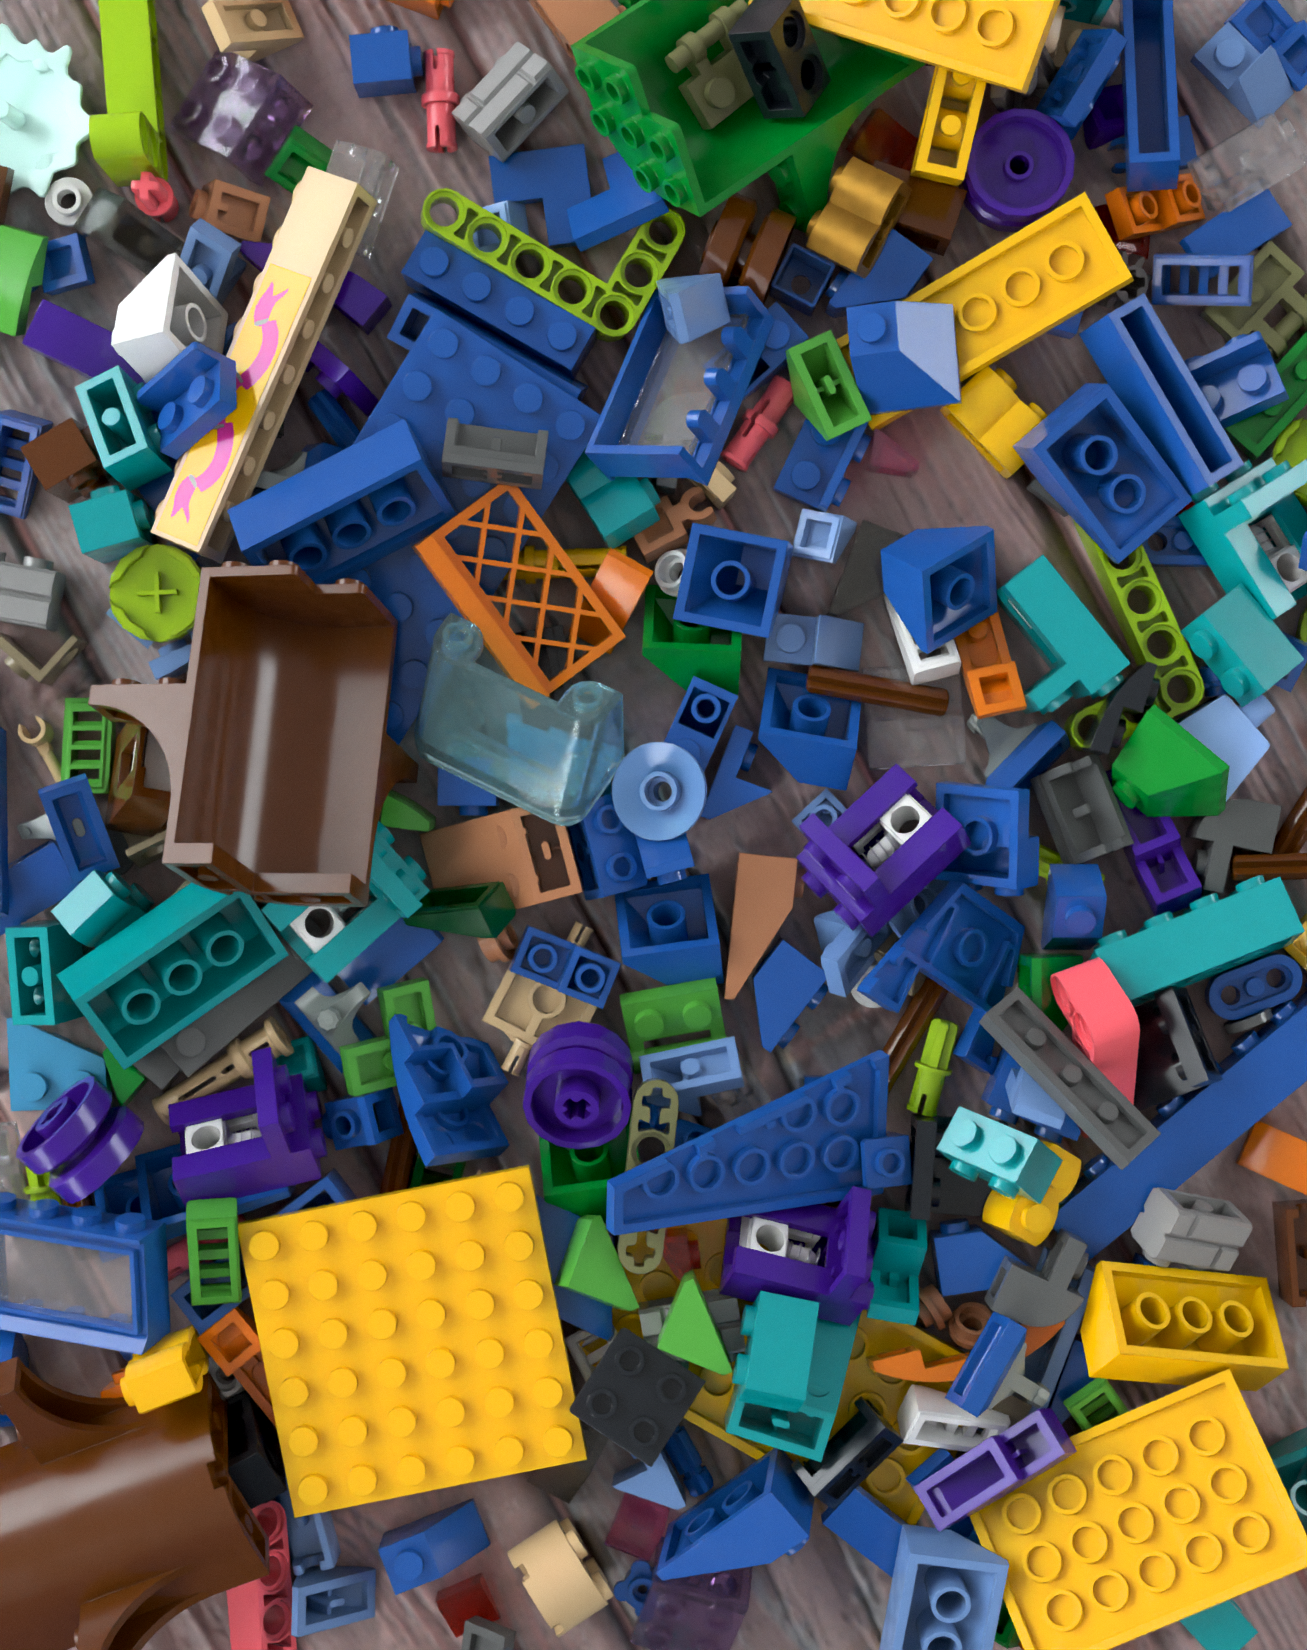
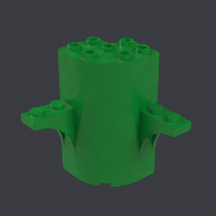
M617 0L627 10L571 45L577 63L575 67L576 77L580 85L586 90L593 107L590 111L591 121L602 136L609 137L621 157L633 170V176L643 191L646 193L654 191L673 206L680 207L701 217L768 172L770 178L775 183L780 200L778 209L796 216L797 220L794 229L806 233L809 221L818 210L823 211L827 205L832 166L838 149L856 118L873 100L926 64L810 27L831 81L805 117L764 119L753 96L713 129L703 130L678 89V86L692 76L686 66L678 73H674L667 66L665 57L677 48L676 41L689 31L696 33L709 23V15L722 5L729 7L736 0ZM719 40L707 49L709 61L724 51Z

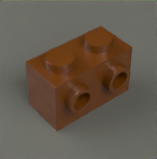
M72 417L20 447L45 491L67 503L82 495L85 499L91 498L90 492L110 486L108 480L113 476L103 468L89 426H83Z

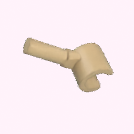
M35 716L41 726L40 734L36 738L31 739L28 729L24 725L19 724L17 729L18 736L22 741L37 748L55 782L58 783L61 781V765L50 744L54 736L53 727L47 721Z

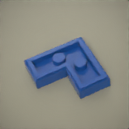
M584 144L512 153L504 163L494 156H488L494 204L506 200L523 205L543 202L549 249L577 246L573 240L566 209L591 198Z
M619 152L602 159L610 189L566 209L573 240L580 252L669 212L665 199L654 191L646 193L640 188L633 176V170L624 161Z

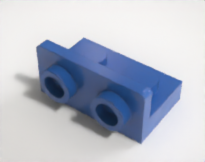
M1083 29L1035 110L1053 118L1068 134L1069 139L1073 140L1117 68L1121 59L1120 53L1128 40L1115 29Z
M1260 331L1252 334L1238 335L1230 339L1224 347L1204 356H1194L1184 361L1223 429L1290 399L1272 354Z
M192 342L137 392L138 403L160 413L158 428L161 435V453L177 460L237 408L236 361L199 342Z
M806 418L773 487V491L815 511L826 512L830 503L839 507L851 483V480L843 477L851 460L858 463L861 462L872 439L871 436L864 433L868 422L826 441Z
M612 794L562 807L582 879L586 901L611 896L647 885L648 880L645 875L636 836L624 826L616 814Z

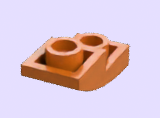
M1191 173L1178 175L1177 189L1127 192V186L1118 187L1104 195L1119 241L1170 231L1206 219L1201 205V193L1198 186L1194 183Z
M610 548L590 587L620 629L624 631L654 571ZM584 599L581 605V609L593 611L590 605ZM580 615L577 637L595 646L610 635L598 617ZM616 645L609 649L606 653L611 655Z

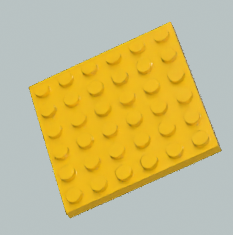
M530 1164L238 1223L239 1242L294 1518L587 1460L588 1454L581 1420L570 1412V1406L576 1399Z

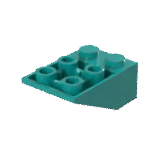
M861 1313L850 1326L817 1318L806 1401L797 1413L737 1401L740 1385L735 1384L724 1418L726 1433L821 1462L837 1413Z

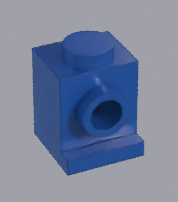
M393 1087L356 1097L346 1095L324 1103L326 1112L322 1119V1129L326 1137L333 1140L336 1151L364 1145H376L404 1134ZM374 1103L381 1128H378L372 1106V1104Z

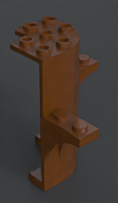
M273 560L269 562V565L249 566L242 562L227 561L222 563L221 567H202L187 680L167 677L159 679L158 684H141L135 680L117 678L113 679L111 684L91 685L88 705L111 722H125L148 729L155 736L165 754L170 773L171 795L162 864L186 880L226 895H231L233 892L254 895V901L296 906L367 907L374 841L384 801L396 783H417L419 765L386 732L398 620L363 582L343 578L336 580L335 584H315L298 564L287 560Z
M18 1356L0 1363V1414H7L16 1427L18 1441L0 1447V1650H67L75 1646L77 1650H141L159 1629L188 1607L218 1593L269 1575V1537L228 1473V1402L209 1371L203 1375L201 1392L145 1414H139L136 1406L130 1407L124 1397H87L56 1388L33 1374Z

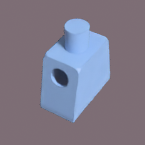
M1226 694L1215 696L1176 720L1180 726L1230 766L1226 801L1270 747L1268 740L1257 729L1275 712L1274 707L1263 694L1244 707H1241L1240 704L1237 706Z

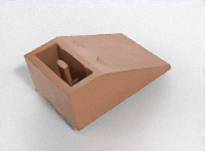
M560 797L419 834L434 889L499 881L504 883L515 909L584 891Z

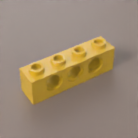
M935 66L910 176L958 186L964 181L987 82Z

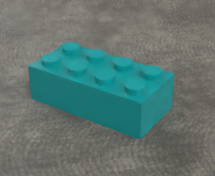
M1259 875L1236 885V890L1229 893L1227 898L1220 900L1217 893L1210 894L1190 903V909L1184 911L1183 915L1174 918L1171 911L1165 912L1143 922L1144 927L1140 928L1136 934L1128 936L1124 929L1099 939V945L1093 948L1094 951L1088 961L1097 957L1101 958L1114 975L1133 1007L1156 999L1154 993L1169 987L1184 988L1285 948L1305 930L1281 877L1266 882L1263 875Z
M191 882L56 976L115 1059L125 1070L289 954L251 895L243 892H233L231 895H226Z

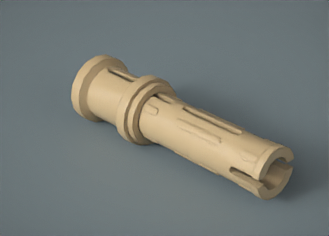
M268 1017L264 1020L262 1028L243 1040L235 1038L226 1048L227 1053L195 1072L161 1096L152 1099V1105L160 1119L166 1125H170L169 1104L216 1094L242 1077L254 1079L251 1051H254L265 1042L269 1043V1046L266 1048L271 1047L275 1059L281 1055L288 1057L293 1054L294 1048L292 1047L291 1040L280 1023L274 1017ZM233 1064L235 1068L230 1071L227 1070V1067ZM212 1076L216 1077V1080L188 1098L185 1097V1094Z

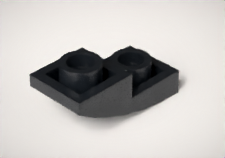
M1146 662L1138 665L1124 677V681L1113 689L1095 716L1081 750L1101 756L1109 754L1111 747H1119L1126 728V720L1120 719L1122 711L1132 715L1143 713L1144 707H1151L1155 701L1160 685V679L1154 677L1157 668L1156 664Z

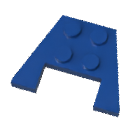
M951 880L863 979L857 991L884 1009L899 1013L920 971L973 1007V1011L952 1054L978 1071L993 1075L998 1057L991 1056L995 1039L984 1029L979 1021L985 1013L1004 998L1006 986L1013 987L1025 926L965 883Z

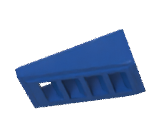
M1156 253L1153 255L1151 305L1251 306L1254 255ZM1171 265H1180L1179 292H1170ZM1190 266H1199L1198 293H1189ZM1210 266H1219L1218 294L1208 293ZM1229 266H1239L1238 294H1228Z
M11 409L0 411V486L19 491L17 499L0 495V513L20 519L27 518L38 477L26 457L23 460L9 456L7 451L8 448L21 451L20 447L52 429V421ZM14 429L30 433L29 440L12 436ZM6 467L22 472L21 480L1 474L2 468Z

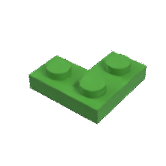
M420 977L377 988L385 1035L339 1047L347 1094L356 1097L397 1086L390 1046L389 1021L395 1014H403L407 1016L408 1024L429 1031L436 1027L428 979Z

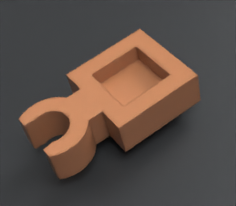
M701 486L687 490L682 495L680 502L672 506L667 495L660 498L661 502L655 505L660 520L633 536L647 564L659 558L665 552L675 550L688 543L689 537L686 529L692 527V522L710 526L716 521L717 518L712 506L705 508L703 511H693V507L696 504L706 500Z

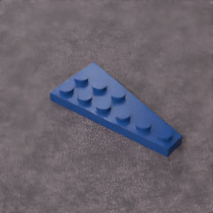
M879 1049L607 1180L606 1229L616 1236L841 1201L852 1186L871 1190V1196L883 1194L884 1188L869 1189L863 1186L860 1142L867 1138L886 1136L889 1055Z

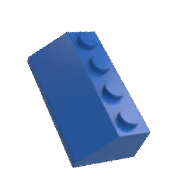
M405 418L227 510L240 550L252 566L269 565V562L273 560L291 561L298 564L315 584H333L336 580L343 579L434 532L457 515V511L428 455Z

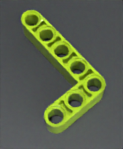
M98 0L107 114L90 115L89 138L93 157L117 187H128L131 184V180H140L141 172L143 171L151 172L154 177L163 178L168 182V159L155 0Z
M440 188L431 192L426 197L421 211V225L424 231H429L596 328L597 339L605 342H616L622 339L634 327L657 287L656 280H660L682 244L686 233L682 217L670 208L668 213L640 225L605 283L454 190ZM439 203L448 204L455 210L457 220L450 226H440L432 220L430 216L431 208ZM654 222L666 224L672 232L671 243L668 245L655 243L649 234L650 224ZM481 229L493 231L499 239V247L493 252L480 251L473 242L474 233ZM522 255L534 256L541 265V274L535 278L523 277L516 269V259ZM638 264L646 270L648 274L646 286L634 287L627 282L625 278V268L627 265ZM565 280L576 282L583 291L582 301L577 304L564 302L558 293L559 283ZM605 306H615L620 309L624 316L623 328L618 330L607 328L600 319L601 309Z
M1073 519L1076 530L1137 666L1146 662L1157 665L1154 677L1160 679V685L1153 705L1155 704L1171 718L1192 709L1203 698L1205 689L1203 679L1180 632L1179 625L1143 545L1141 544L1128 555L1129 562L1124 570L1116 569L1109 563L1107 554ZM1131 589L1141 590L1147 596L1149 603L1148 609L1144 614H1137L1128 606L1127 598ZM1152 633L1164 636L1168 643L1167 654L1162 659L1152 656L1148 651L1147 642ZM1173 677L1182 679L1187 685V697L1182 703H1176L1168 695L1167 686ZM1107 697L1075 711L1067 718L1064 724V731L1067 732L1071 747L1075 750L1087 752L1081 750L1084 740H1082L1078 732L1079 722L1085 716L1095 718ZM1144 707L1143 717L1151 707ZM1122 711L1120 719L1126 720L1123 740L1133 734L1140 721L1137 723L1130 722Z

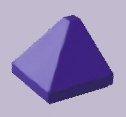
M1122 84L1104 87L1092 110L1083 122L1085 143L1088 150L1096 149L1124 135Z

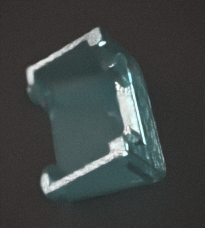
M450 612L433 637L414 729L415 745L419 756L425 761L550 823L560 826H571L579 823L587 816L613 779L619 764L624 759L623 694L594 681H581L572 685L558 702L476 663L484 649L482 632L472 622Z

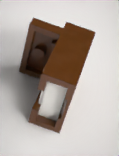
M126 723L116 739L105 827L106 830L153 837L156 833H161L167 829L171 795L168 763L159 742L151 731L135 724Z

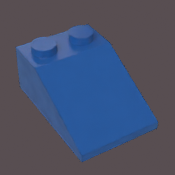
M1085 383L1012 446L1043 488L1111 560L1117 564L1123 561L1193 500L1109 384Z
M773 1448L669 1523L656 1571L660 1579L664 1581L770 1564L785 1553L790 1556L803 1548L810 1537L815 1497L791 1467L793 1461L783 1450Z

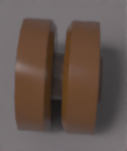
M735 193L728 198L720 219L716 220L702 254L700 261L702 265L698 275L720 273L723 287H730L733 278L736 277L739 279L737 286H749L764 305L769 295L771 284L783 260L797 217L773 208L765 215L756 235L751 233L758 213L756 200Z

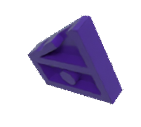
M317 341L305 372L308 373L314 367L319 372L315 379L334 398L337 399L343 394L369 418L379 400L350 368Z

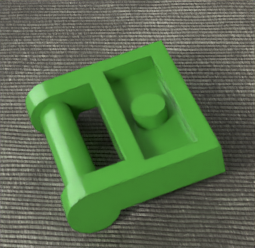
M715 977L619 994L628 1044L634 1063V1074H641L639 1056L726 1038ZM710 1030L711 1036L649 1048L644 1047V1041Z

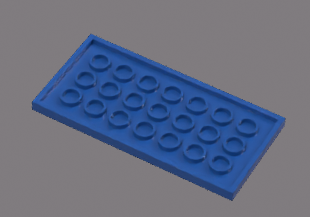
M436 308L352 445L405 418L428 455L458 514L497 484L442 477L441 461L448 417L457 418L461 424L538 434V430L549 431L542 490L519 487L539 517L542 518L588 445L601 414ZM507 491L491 502L488 524L516 528L519 507ZM483 509L468 520L481 522ZM524 517L523 529L534 531L530 522ZM460 525L444 538L457 555L476 557L480 528ZM487 529L483 559L511 563L515 534ZM522 535L520 551L530 536ZM424 537L344 577L363 582L398 620L386 730L387 734L398 745L471 631V627L413 550L412 546ZM462 561L473 576L475 563ZM482 564L479 585L486 595L493 596L510 568Z

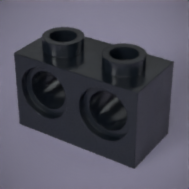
M753 0L728 33L763 118L805 117L828 86L831 78L800 1Z
M245 1390L227 1400L228 1473L249 1507L253 1509L287 1491L278 1433L276 1432L277 1428Z

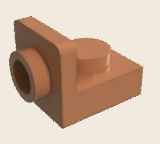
M214 179L203 185L201 190L197 189L190 204L189 216L195 219L194 223L199 218H202L238 242H261L271 197Z

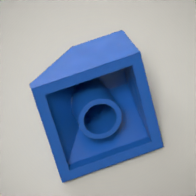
M889 301L846 308L851 363L857 387L870 415L962 403L953 304Z
M692 522L673 619L769 639L784 596L794 546L786 540Z
M988 526L916 529L880 550L884 593L919 649L926 654H929L998 612L993 528Z
M768 667L758 740L799 783L846 791L857 750L861 702L809 693L806 689L807 674Z
M709 873L687 876L686 879L659 885L657 880L648 881L646 886L615 894L621 955L624 965L666 985L714 977L717 984L724 983L720 942Z

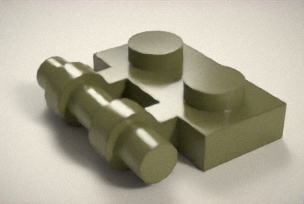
M736 0L729 7L723 5L709 15V23L696 33L691 31L686 33L676 41L677 48L665 57V62L672 72L678 73L686 66L692 76L678 86V89L703 130L713 129L754 96L728 36L730 30L749 7L744 0ZM719 40L724 51L709 61L707 49Z
M1269 240L1254 256L1252 305L1208 306L1200 316L1227 341L1238 335L1252 334L1260 331L1273 359H1278L1288 348L1286 342L1301 326L1307 327V292L1302 297L1293 288L1305 272ZM1239 273L1228 284V294H1238ZM1279 303L1285 308L1287 314L1272 328L1263 318Z

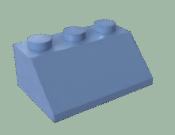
M902 1524L879 1650H993L1009 1569L1008 1561L952 1530L945 1529L938 1532L937 1528Z

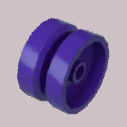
M1013 108L993 115L977 130L973 139L965 178L959 185L960 189L967 191L964 199L965 207L978 222L996 231L1018 232L1055 210L1074 176L1075 154L1068 134L1053 118L1037 110ZM1010 167L1018 169V173H1013Z
M577 1021L559 1024L542 1033L530 1049L527 1065L523 1109L528 1124L541 1138L557 1146L572 1149L598 1147L616 1138L628 1124L632 1107L631 1087L634 1063L630 1048L618 1034L599 1024Z
M88 1076L63 1092L33 1123L17 1148L16 1158L34 1174L41 1175L50 1172L49 1187L65 1202L74 1204L98 1189L128 1158L144 1131V1122L127 1106L119 1105L111 1108L112 1092L95 1077Z

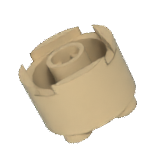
M568 1517L560 1522L555 1519L507 1551L514 1569L519 1567L524 1574V1577H522L524 1581L522 1583L550 1628H554L558 1638L609 1604L607 1600L614 1596L608 1585V1580L596 1560L592 1557L586 1562L583 1558L589 1554L582 1544L583 1541Z

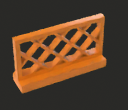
M497 484L441 527L412 546L415 553L528 706L537 707L550 697V693L626 637L519 487ZM506 491L519 507L516 528L488 524L491 502ZM483 509L481 522L468 520ZM524 517L527 518L535 531L523 529ZM460 525L480 528L476 557L457 555L444 537ZM487 529L515 534L511 563L483 559ZM522 535L539 537L548 547L545 568L518 564ZM554 557L564 571L552 569ZM462 561L475 563L473 576ZM482 564L510 568L505 598L486 595L480 587ZM517 570L544 574L540 603L512 599ZM551 575L568 577L577 587L574 608L547 604ZM583 597L593 611L581 609ZM491 601L504 603L503 617ZM512 604L539 608L535 637L515 635L510 628L509 618ZM546 609L573 613L568 643L542 639ZM580 615L598 617L610 635L594 647L576 644ZM521 641L533 643L532 656ZM541 644L568 648L565 668L550 680H548L538 666ZM575 649L587 651L573 662Z

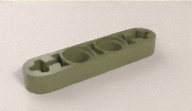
M660 1078L647 1079L640 1083L635 1090L632 1102L625 1172L643 1164L637 1157L636 1149L639 1142L646 1137L660 1139L664 1144L665 1153L674 1149L679 1100L674 1087L666 1080ZM656 1087L661 1088L663 1097L670 1099L669 1106L660 1107L658 1114L659 1124L668 1123L667 1132L653 1127L638 1129L639 1120L647 1123L650 1122L651 1111L648 1105L642 1104L643 1096H651L653 1088ZM666 1228L646 1231V1244L648 1247L654 1248L653 1254L644 1256L643 1263H636L633 1254L626 1252L627 1246L636 1244L638 1232L618 1235V1257L623 1267L635 1274H647L653 1271L660 1264L663 1256Z

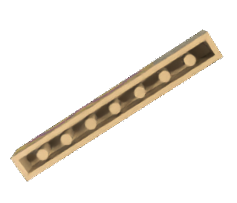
M308 166L302 181L296 185L292 194L290 209L283 225L274 235L271 253L263 271L259 273L254 281L252 297L243 317L239 319L234 328L233 341L226 357L236 361L237 408L179 457L174 469L175 476L165 499L159 503L156 509L155 522L150 531L151 533L222 564L235 534L227 510L249 499L252 495L378 202L358 183Z

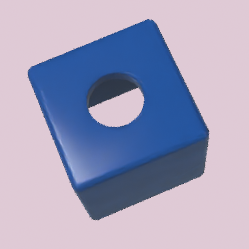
M793 243L771 284L769 296L811 317L833 275L835 264ZM803 276L809 280L810 288L806 293L797 294L792 290L791 282L795 277Z

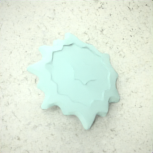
M2 23L0 24V165L15 170L10 195L25 187L31 189L39 197L45 198L48 194L53 175L57 171L65 170L78 164L79 147L84 141L89 139L88 124L90 115L82 108V85L68 75L72 48L65 45L52 53L45 50L37 39L32 40L28 44H22L14 36L8 25Z

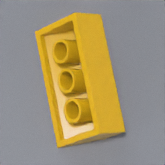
M1102 1260L1096 1264L1080 1330L1089 1378L1190 1386L1230 1369L1239 1390L1256 1392L1289 1369L1267 1278Z

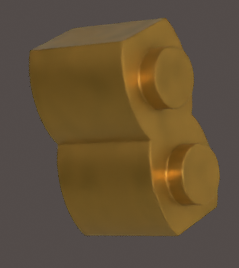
M853 156L846 166L841 165L834 173L829 186V191L832 193L829 203L823 211L818 210L809 221L806 230V237L809 239L806 247L815 254L865 279L878 260L888 234L900 218L912 189L904 181Z

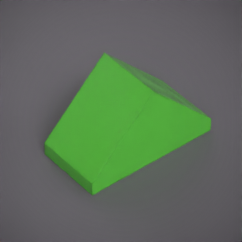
M831 329L785 351L794 404L826 441L872 420Z
M586 1214L578 1218L554 1285L615 1309L633 1311L639 1308L637 1299L601 1215Z
M690 1270L684 1273L659 1333L657 1349L724 1376L733 1372L732 1361L694 1270Z

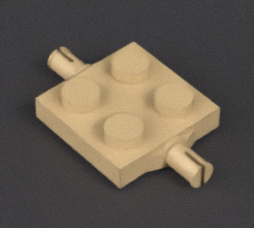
M575 921L567 941L585 947L594 930L586 926L579 941L576 942L575 940L583 924ZM508 968L482 1021L502 1030L514 1042L501 1068L508 1072L515 1057L518 1055L519 1058L511 1074L519 1077L529 1057L531 1047L542 1033L559 1024L577 1021L590 1023L597 1007L513 973Z

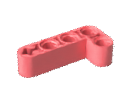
M1099 957L1052 974L1050 977L1052 993L1057 1005L1072 1027V1043L1134 1105L1140 1024L1129 998L1106 963ZM1079 1127L1080 1134L1084 1138H1088L1089 1136Z
M271 1500L251 1509L269 1537V1575L226 1591L231 1650H297L296 1637L291 1635L292 1581L287 1518L283 1506Z

